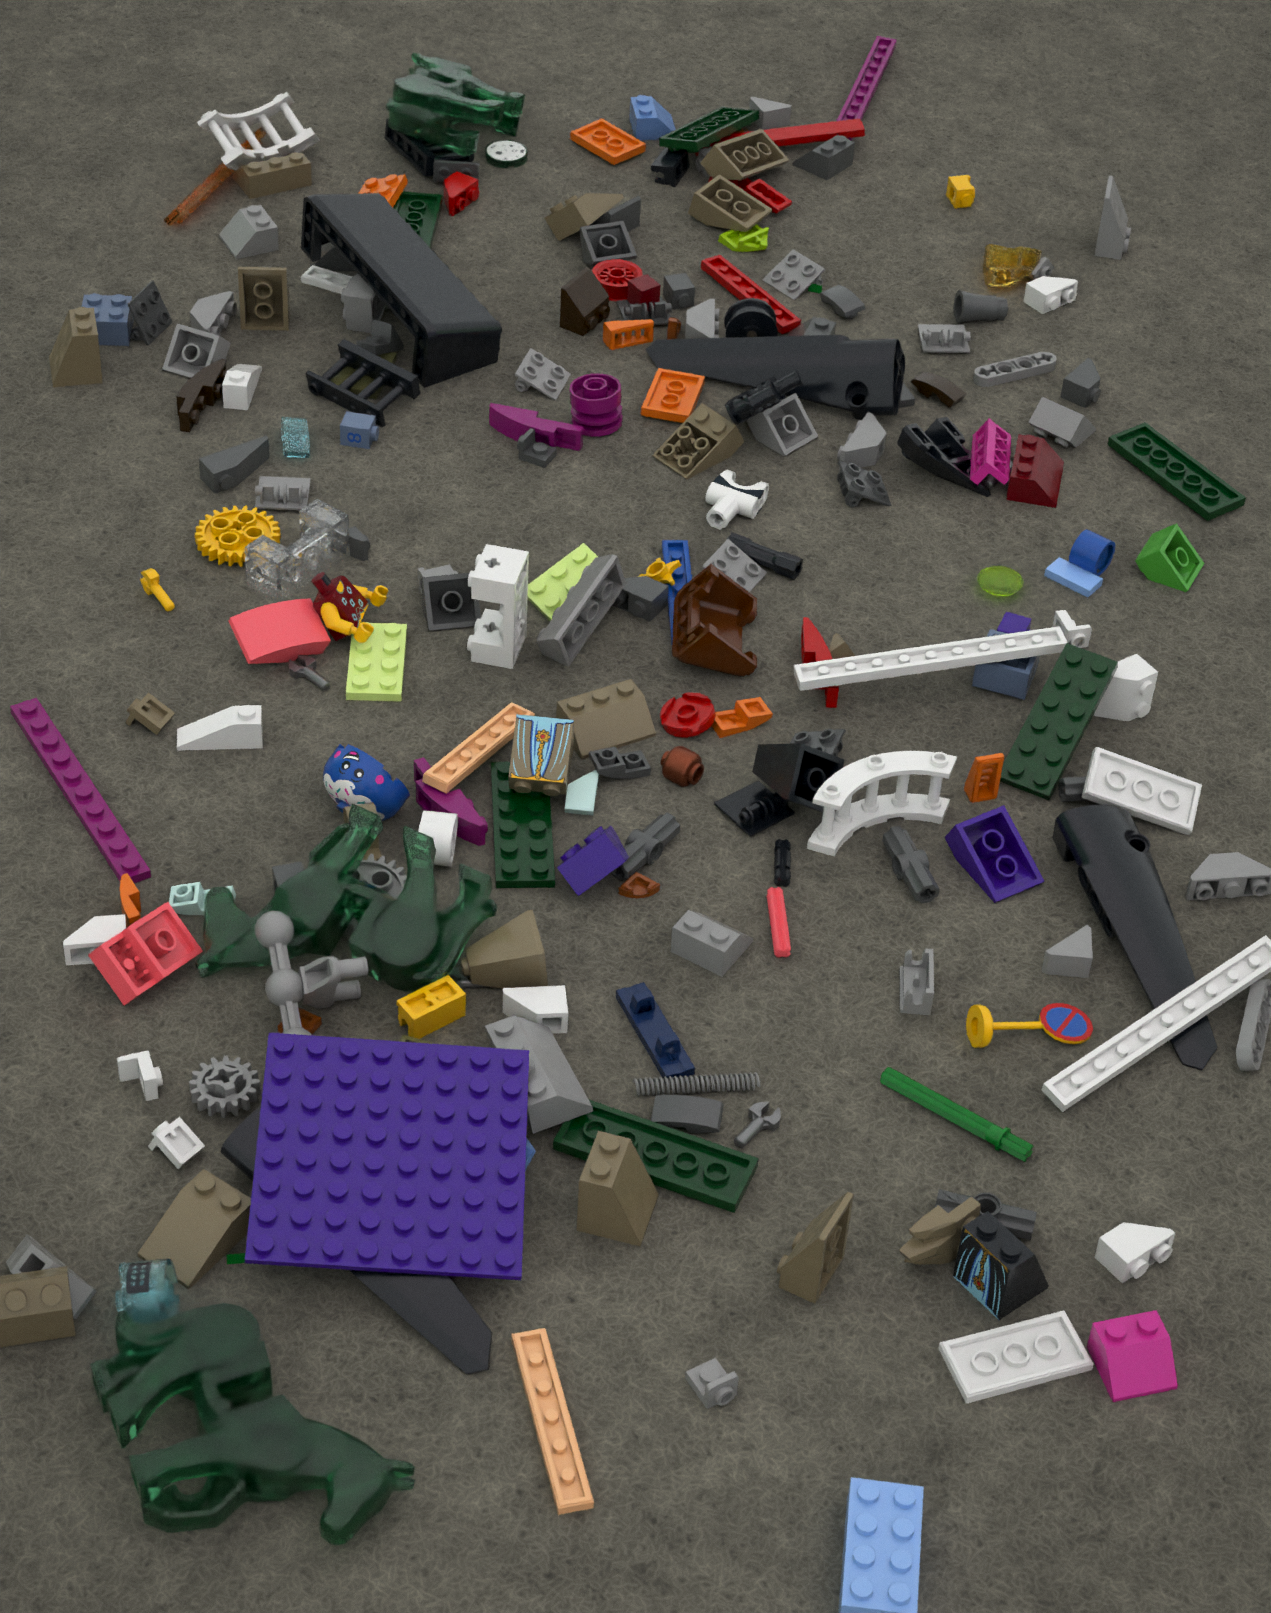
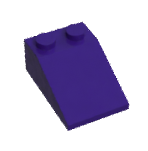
M1004 805L956 824L944 837L958 863L994 903L1045 882Z

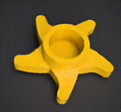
M657 558L655 562L648 566L646 574H640L638 577L647 576L663 584L668 583L673 586L675 581L671 574L675 569L681 567L682 564L679 560L665 564L661 558Z

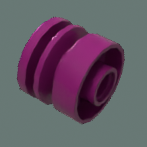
M592 373L580 376L570 384L571 424L583 426V435L605 436L616 432L622 426L621 384L618 379L603 373Z

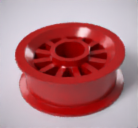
M621 259L599 262L592 269V272L609 295V301L627 300L628 280L643 276L642 270L638 265Z

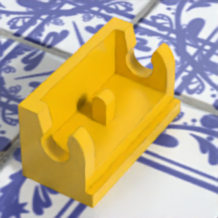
M447 975L396 1000L399 1024L401 1027L407 1024L408 1036L420 1039L464 1017L466 1014V993Z

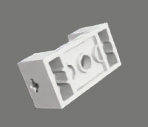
M486 544L482 554L477 555L475 570H471L468 576V587H472L471 599L500 604V610L485 608L481 619L477 618L474 635L469 636L467 651H471L472 662L510 669L514 668L527 636L528 551Z

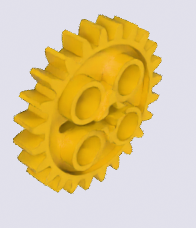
M236 505L233 506L232 510L223 507V512L221 513L213 510L214 516L206 514L205 520H199V526L195 527L197 550L202 551L203 557L209 555V561L218 559L219 565L225 561L228 562L229 567L234 562L238 563L240 567L243 566V562L253 565V560L255 559L263 562V556L270 558L271 552H276L277 546H280L281 533L278 521H274L273 515L267 516L266 511L258 513L256 507L251 511L248 510L247 506H244L242 510H238Z

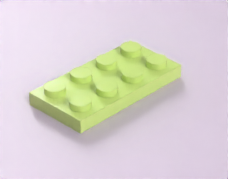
M369 623L374 627V631L366 642L360 643L355 640L353 634L351 635L346 700L402 701L407 624Z

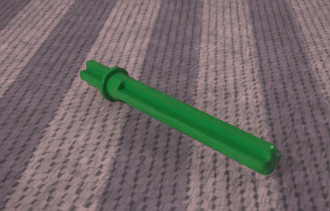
M887 1067L882 1072L880 1082L883 1085L994 1145L996 1151L1003 1150L1023 1162H1026L1027 1158L1031 1156L1034 1145L1012 1134L1010 1128L1005 1127L1003 1129L891 1067Z

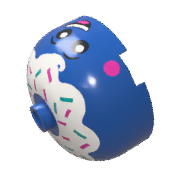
M339 744L324 766V786L331 798L338 804L336 806L337 809L342 813L344 807L374 802L378 822H382L393 817L409 798L410 794L398 778L394 781L391 780V775L383 769L384 765L367 753L349 744L345 749Z

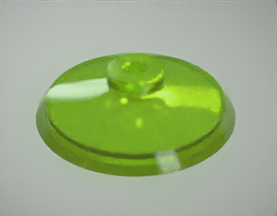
M989 566L982 569L977 575V581L982 589L996 596L1013 595L1021 590L1024 585L1023 577L1014 569L1005 566Z

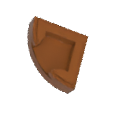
M670 317L668 320L667 339H677L681 331V323L679 319Z
M635 872L619 887L618 894L629 898H645L660 891V884Z

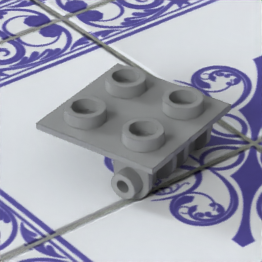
M793 249L762 281L791 299L796 300L811 284H823L821 274L825 271V268Z
M918 324L923 352L970 353L968 341H970L971 334L966 332L964 325Z
M530 348L514 374L518 377L515 387L517 391L523 392L527 391L531 385L552 400H557L571 374L563 367L544 357L543 354Z
M260 476L259 484L255 486V507L257 509L306 511L311 478Z
M729 539L702 566L705 569L708 565L713 564L748 592L767 574L763 568Z

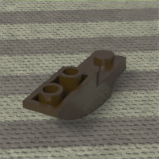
M220 359L200 370L179 391L176 398L180 431L190 433L193 425H197L199 422L201 410L204 411L206 405L214 406L217 398L222 397V384L227 372L225 359Z

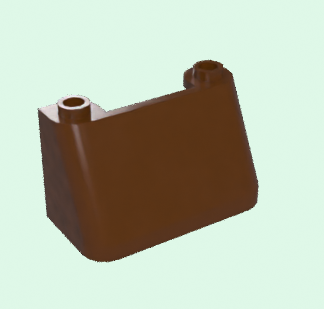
M713 564L708 565L685 584L675 597L672 655L682 663L730 675L744 677L752 674L757 667V656L751 651L742 652V627L750 624L756 618L757 598Z

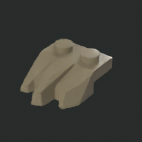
M970 1197L949 1213L938 1205L925 1214L909 1229V1234L913 1237L899 1249L900 1254L905 1257L904 1262L919 1265L945 1264L956 1259L962 1228L979 1217L981 1204L973 1197Z

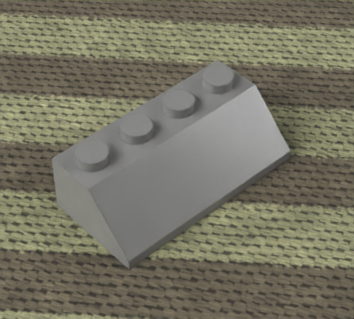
M611 554L596 557L590 565L585 567L581 579L576 586L570 588L564 603L554 611L552 620L538 635L537 644L542 655L567 667L573 662L626 586L618 556Z
M516 1015L485 1026L490 1048L529 1050L527 1123L533 1134L593 1112L590 1101L548 1026Z

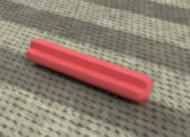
M770 887L767 890V903L774 955L778 958H787L790 956L791 944L784 894L780 887Z

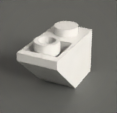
M1039 277L1026 283L1023 302L1041 314L1055 310L1075 300L1078 281L1067 278Z
M565 985L503 988L502 1010L508 1017L516 1015L548 1026L552 1034L567 1033L568 1007Z
M1123 1222L1099 1237L1095 1258L1121 1283L1132 1277L1137 1279L1153 1263H1162L1168 1259L1173 1251L1171 1247L1175 1232L1169 1228Z

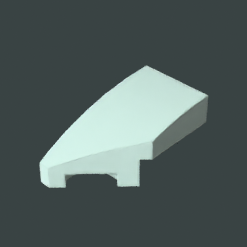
M597 770L568 784L565 813L593 816L599 781Z

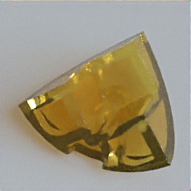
M994 244L986 245L983 261L985 284L993 288H1003L1017 284L1036 268L1042 250L1023 246L1008 248Z

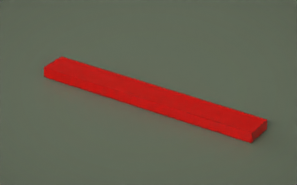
M860 118L763 130L778 147L828 141L836 135H842L846 138L865 136V128ZM750 132L733 133L731 136L721 138L719 142L711 143L709 147Z

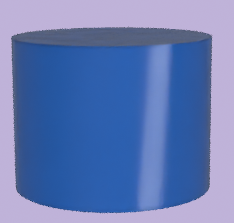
M1086 529L1075 540L1069 555V562L1100 576L1108 568L1113 558L1115 542Z

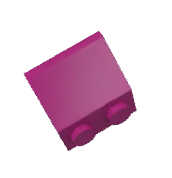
M1157 1310L1094 1322L1092 1324L1087 1349L1112 1402L1177 1389L1178 1384L1170 1336Z

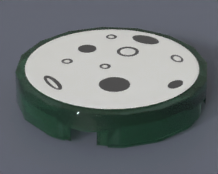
M499 140L486 146L485 157L488 164L494 167L508 169V166L514 165V168L526 163L528 160V150L519 142Z

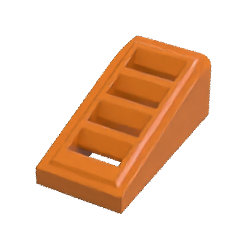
M649 319L604 322L603 341L609 350L652 342L654 321ZM641 329H644V335H641Z
M1003 753L975 757L964 786V791L970 802L974 803L997 798L1004 761Z

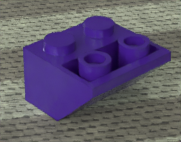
M602 826L598 827L584 839L586 843L584 846L580 847L577 843L560 857L563 862L557 869L578 896L629 858L612 826L605 830Z

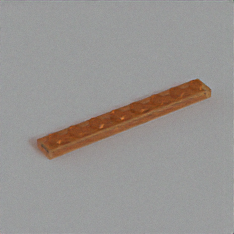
M260 127L253 134L262 145L261 139L266 135V132ZM247 139L241 143L244 149L253 150ZM222 162L163 220L169 226L176 221L181 224L190 216L187 213L188 211L192 213L200 206L198 201L202 203L211 195L209 190L213 192L222 184L219 180L223 182L232 174L230 168Z

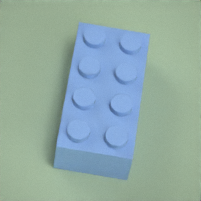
M851 1477L846 1505L839 1613H917L923 1486Z

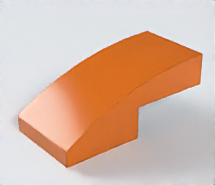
M761 697L737 700L733 710L715 712L716 717L711 726L717 735L723 738L751 730L771 719L773 713Z
M128 873L121 876L120 899L122 914H125L126 926L128 927L141 919V902L139 890Z

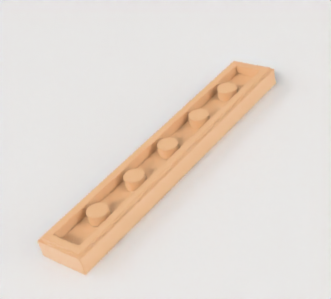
M511 702L423 774L422 782L447 794L514 738L517 714L535 716V713Z
M546 1328L513 1333L511 1341L557 1513L560 1515L594 1508V1500Z

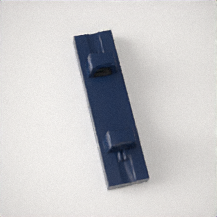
M642 982L631 987L616 990L618 1003L662 1078L665 1076L667 1078L670 1076L678 1078L679 1076L684 1077L686 1075L689 1077L690 1075H695V1066L646 984Z

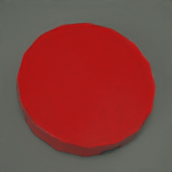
M689 692L682 694L681 698L675 699L673 697L662 706L660 712L662 727L672 736L682 738L697 736L703 733L714 723L716 717L714 705L708 696Z

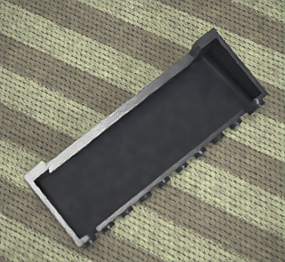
M379 193L313 194L304 198L301 235L302 251L312 262L321 260L322 245L331 243L415 337L412 373L418 376V382L424 388L497 363L502 333L500 322L495 320L487 308L475 298L474 294L439 259L422 237H419L410 224L406 223L398 211L387 202L385 197Z

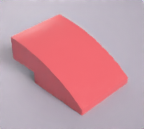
M311 598L288 600L260 606L230 617L228 620L248 664L286 663L289 660L294 662L298 655L322 654L331 642L318 613L313 607Z
M167 901L97 947L88 956L125 1006L201 954L203 950Z

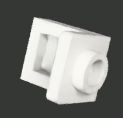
M149 1051L132 1053L117 1058L120 1082L139 1078L145 1100L149 1101L159 1098L157 1086L163 1085L162 1075L159 1067H153Z

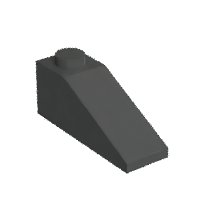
M263 436L199 458L200 479L214 494L238 486L270 458L269 438Z

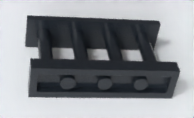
M428 113L427 124L404 127L395 118H386L385 140L425 177L433 176L434 160L472 162L474 160V150L433 113ZM429 133L428 135L413 136L415 134ZM436 142L439 143V144H434V145H426V146L423 145V144H428V143H436ZM448 152V154L434 155V153Z
M345 339L338 344L340 360L322 376L309 370L306 372L308 388L314 395H320L351 412L374 415L376 425L380 427L386 426L383 411L401 394L407 395L414 400L421 394L417 375ZM346 367H352L356 370L340 385L331 382ZM364 376L374 379L358 395L348 391ZM383 385L393 388L377 404L367 400Z

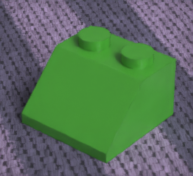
M1177 523L1153 533L1135 560L1139 570L1144 573L1148 580L1184 592L1189 590L1205 564Z

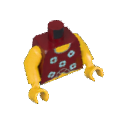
M325 572L317 574L311 581L318 590L313 607L333 639L338 641L353 634L356 641L360 643L366 642L374 631V627L371 624L361 622L369 605L366 599H370L374 606L379 607L386 601L388 589L378 585L373 592L367 591V587L353 585L345 576L340 575L330 580Z

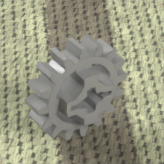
M228 1055L224 1056L220 1062L213 1057L211 1058L210 1065L200 1063V1071L192 1072V1080L189 1081L192 1103H197L199 1111L207 1108L208 1116L211 1117L216 1112H220L221 1118H225L227 1112H232L234 1116H238V1109L242 1108L248 1111L250 1110V1102H257L258 1100L257 1093H260L257 1070H252L250 1062L241 1065L240 1057H237L233 1062L229 1061Z

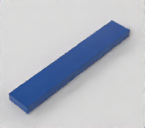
M662 540L663 562L667 564L679 560L682 564L681 567L675 569L671 574L675 584L673 586L668 583L665 584L669 586L667 606L671 645L673 642L674 600L679 590L692 579L688 540Z

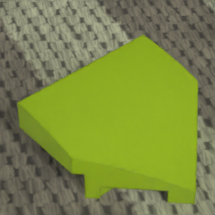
M756 224L747 232L729 230L719 235L718 242L737 252L765 250L768 245L769 228L765 227L762 229Z

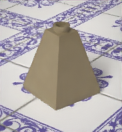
M533 909L525 911L466 948V957L460 958L463 975H470L472 984L500 989L548 986L545 952Z

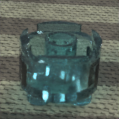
M156 1259L120 1263L119 1279L122 1284V1290L116 1291L115 1302L117 1311H124V1331L128 1333L160 1330L176 1326L179 1312V1295L174 1294L173 1284H178L172 1260Z

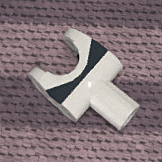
M730 470L723 471L710 484L706 493V503L713 505L706 515L707 522L711 527L721 530L729 524L736 514L754 519L767 499L769 484L761 481L751 486L738 485L735 483V472Z

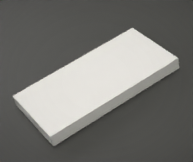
M1095 747L1092 751L1082 798L1101 805L1122 808L1134 817L1190 835L1193 830L1202 784Z
M1064 1310L940 1342L938 1348L966 1404L1092 1370L1094 1365Z

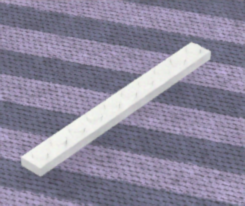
M1060 626L797 664L794 665V676L800 691L812 690L815 688L1061 653L1068 642Z
M1265 935L1043 1083L1041 1090L1064 1112L1271 972V940Z

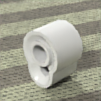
M423 810L417 836V863L452 866L458 828V814Z

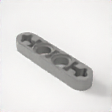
M1039 352L979 366L974 370L973 382L981 387H990L1048 373L1055 369L1057 357L1050 352Z
M1260 979L1250 986L1236 1048L1237 1064L1242 1072L1259 1070L1271 1019L1270 979Z

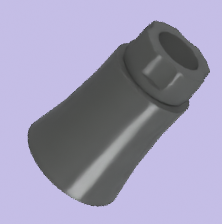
M959 290L954 299V317L957 323L994 321L995 319L1004 320L1008 312L1007 299L1005 297H996L995 295L975 294Z

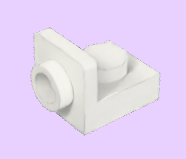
M1066 610L1056 611L1052 627L1060 626L1069 644L1079 648L1088 647L1092 632L1091 626H1076L1075 621L1070 618Z
M180 1117L171 1124L167 1121L160 1124L151 1133L154 1138L148 1145L151 1151L159 1147L177 1169H180L205 1147L202 1141Z

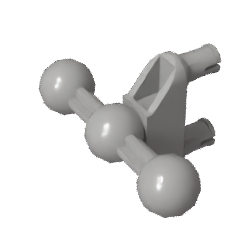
M272 910L264 913L257 920L255 936L259 944L269 950L273 972L265 983V992L269 1001L279 1007L284 1034L312 1035L302 1028L298 1009V1002L300 1000L302 1005L323 1009L330 1008L336 1001L360 999L361 988L359 980L340 982V980L367 976L368 964L365 956L338 960L334 956L321 957L305 966L299 967L297 973L291 969L287 945L294 936V925L290 917L281 911Z

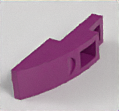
M490 403L489 425L515 441H518L521 435H524L532 428L535 429V441L545 443L548 446L580 451L583 446V426L538 418L537 411Z
M424 757L414 760L416 802L422 810L458 814L457 836L478 846L485 845V833L488 832V825L485 818L479 816L476 812L472 800L466 798L460 789L449 791L446 794L422 782L423 774L431 766Z

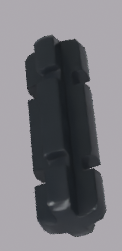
M787 839L775 841L774 883L776 886L787 887L790 884L791 843Z

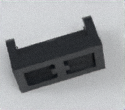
M665 147L651 164V171L663 173L664 178L658 177L654 181L659 184L676 187L690 167L687 150L670 151L668 147Z

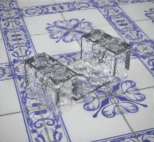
M316 499L299 510L300 539L287 548L264 535L244 547L247 589L273 603L282 602L309 585L317 574L321 572L326 573L350 556L349 515Z

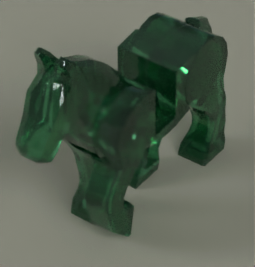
M412 53L411 58L415 65L414 68H409L411 75L394 80L392 98H389L386 109L389 111L388 126L397 132L415 136L462 156H467L477 151L480 132L474 130L459 131L449 128L459 122L494 126L498 132L514 137L517 135L519 115L522 114L525 94L501 91L472 76V69L468 65L438 57H426L419 53Z
M352 804L349 813V823L337 826L309 853L308 868L290 877L277 887L272 899L256 916L250 917L236 906L230 889L226 887H214L207 892L204 900L203 925L206 953L195 962V965L200 969L198 972L202 978L213 975L225 967L250 968L270 965L269 950L259 944L255 936V924L264 913L272 910L281 911L289 916L294 925V936L287 945L289 959L303 953L330 956L354 917L359 923L348 940L353 958L365 956L368 964V975L379 981L382 977L384 982L395 990L414 992L447 976L455 967L476 928L487 918L496 916L498 907L494 900L488 899L493 889L491 877L460 863L459 896L448 908L437 912V886L434 873L436 848L432 837L407 826L403 828V844L408 869L407 880L397 899L372 884L352 877L367 849L383 830L381 817L378 814Z
M223 1303L199 1307L181 1312L166 1320L146 1324L135 1322L124 1310L119 1311L115 1325L119 1353L110 1359L97 1360L90 1364L92 1382L103 1413L109 1410L110 1419L121 1449L125 1448L141 1432L155 1410L172 1396L178 1394L194 1402L199 1437L184 1440L164 1449L128 1456L130 1473L140 1498L144 1523L167 1533L216 1528L246 1502L283 1501L301 1491L326 1489L328 1504L319 1521V1532L322 1538L331 1545H344L353 1538L366 1522L383 1509L393 1491L411 1490L414 1487L415 1480L407 1477L414 1475L415 1467L413 1464L401 1460L385 1459L368 1444L353 1435L333 1426L303 1418L283 1394L273 1397L271 1366L265 1342L261 1341L259 1323L251 1312L241 1306ZM207 1476L206 1483L201 1492L195 1494H182L176 1484L165 1488L176 1481Z

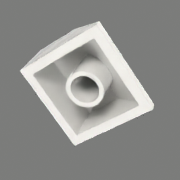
M1138 654L1118 661V668L1093 716L1127 722L1146 716L1151 709L1158 671Z

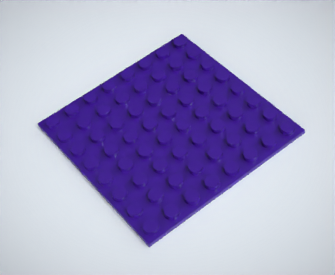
M269 1033L245 1263L521 1280L529 1050Z

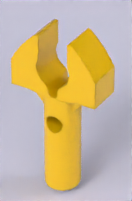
M152 568L142 571L143 578L140 581L144 591L148 595L154 594L166 611H172L175 608V604L160 586V575Z

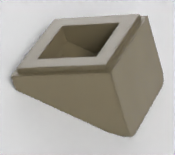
M835 633L829 648L832 659L855 656L840 634Z

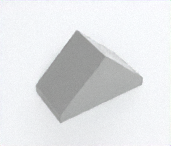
M751 96L749 109L759 110V119L754 122L760 129L766 130L790 124L792 105Z
M1088 925L1082 927L1046 950L1041 971L1047 975L1089 978L1093 960L1091 927Z

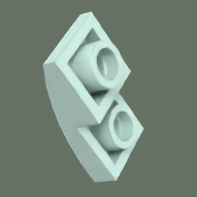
M200 882L171 886L169 904L178 914L229 916L234 915L236 893L233 885L203 890Z

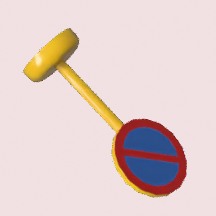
M1064 1003L1048 1004L1042 1008L1039 1021L993 1022L989 1009L980 1004L971 1006L966 1018L967 1036L974 1048H984L989 1045L993 1036V1030L1043 1029L1053 1039L1067 1044L1084 1043L1090 1039L1093 1031L1092 1022L1084 1012Z

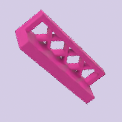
M988 419L973 434L970 480L976 485L988 474H991L1004 485L1010 478L1011 435L991 419Z

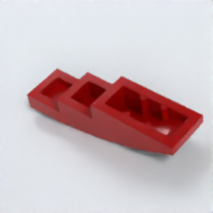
M712 176L709 177L708 182H710L714 178ZM748 178L729 180L770 207L773 213H778L792 204L791 200L760 178L754 182Z
M803 617L801 630L802 664L831 660L830 650L822 635L808 617ZM839 686L815 688L825 690V705L827 708H837Z

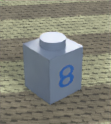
M346 411L340 424V445L370 449L372 442L377 441L379 436V426H376L375 416Z

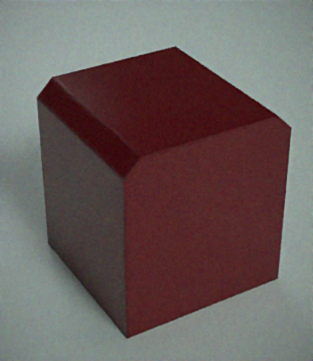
M648 274L628 280L627 301L631 304L641 303L642 305V303H646L648 311L649 302H652L653 305L654 302H660L661 285Z

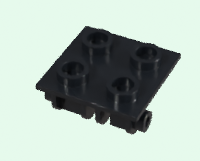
M756 781L714 802L718 809L750 837L795 814L787 806L788 800H785L777 792L773 794L760 781Z

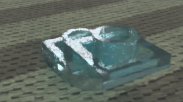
M281 417V441H283L284 457L309 458L310 441L308 424L305 418Z

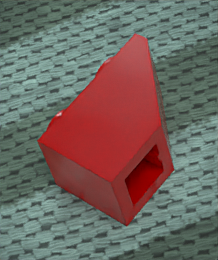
M456 171L444 180V201L450 216L453 217L458 212L463 211L466 206L478 199V179Z

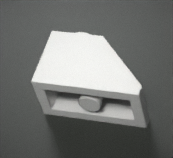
M125 914L95 916L63 941L66 966L93 964L88 954L127 928Z

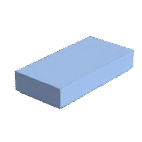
M1060 557L1045 569L1044 574L1045 577L1087 598L1100 588L1103 582V578Z

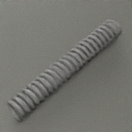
M746 1072L744 1074L735 1073L734 1075L731 1073L729 1075L726 1073L724 1075L714 1074V1076L711 1074L707 1076L705 1074L704 1076L694 1075V1077L691 1075L687 1077L685 1075L678 1078L676 1076L673 1078L665 1076L658 1079L656 1077L653 1079L645 1077L643 1080L642 1078L638 1080L634 1078L632 1081L636 1084L637 1096L640 1095V1084L642 1095H645V1083L647 1095H650L651 1083L652 1095L654 1096L655 1082L657 1095H660V1082L662 1094H665V1082L667 1094H670V1081L673 1095L675 1094V1081L678 1094H680V1081L682 1093H685V1081L687 1093H690V1080L693 1094L695 1093V1080L698 1093H700V1080L702 1092L705 1093V1080L707 1092H710V1079L713 1093L715 1092V1079L718 1092H720V1079L722 1091L725 1092V1078L728 1092L730 1091V1078L733 1092L735 1091V1078L737 1090L740 1091V1077L743 1091H745V1077L748 1091L750 1090V1077L752 1090H755V1076L757 1087H760L759 1076L756 1072L754 1074L751 1072L749 1074Z

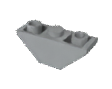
M227 291L198 299L190 311L191 327L220 336L222 329L227 328L230 317L236 314L237 303L234 302V292Z
M715 299L706 300L687 310L685 339L719 338V308H715Z
M868 412L863 420L858 421L855 431L848 435L846 444L840 446L837 460L854 463L860 468L876 465L884 453L887 433L873 413Z
M1239 852L1210 854L1190 876L1185 897L1187 900H1207L1271 894V868Z
M29 1235L24 1237L6 1261L12 1274L66 1266ZM67 1267L74 1319H77L97 1290Z

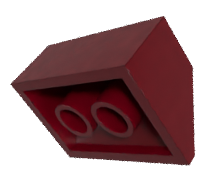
M1018 435L1006 500L1056 508L1064 461L1044 438L1034 435Z

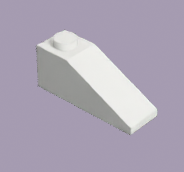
M237 364L227 370L222 384L224 408L249 409L262 366Z
M261 705L231 706L177 729V751L263 748Z

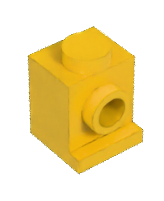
M970 175L948 177L946 196L954 208L971 207L974 202L975 188L970 184Z

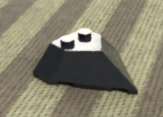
M948 417L937 418L925 432L917 423L906 425L902 429L897 444L902 449L901 453L905 458L912 460V462L937 477L983 496L989 497L991 495L988 487L984 486L982 481L976 485L970 480L972 453L970 450L965 449L963 443L966 440L963 434Z

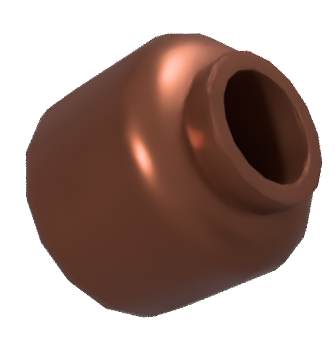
M676 746L671 751H666L661 758L660 764L664 778L681 787H686L690 784L695 785L703 775L704 765L702 764V758L697 753L683 746Z

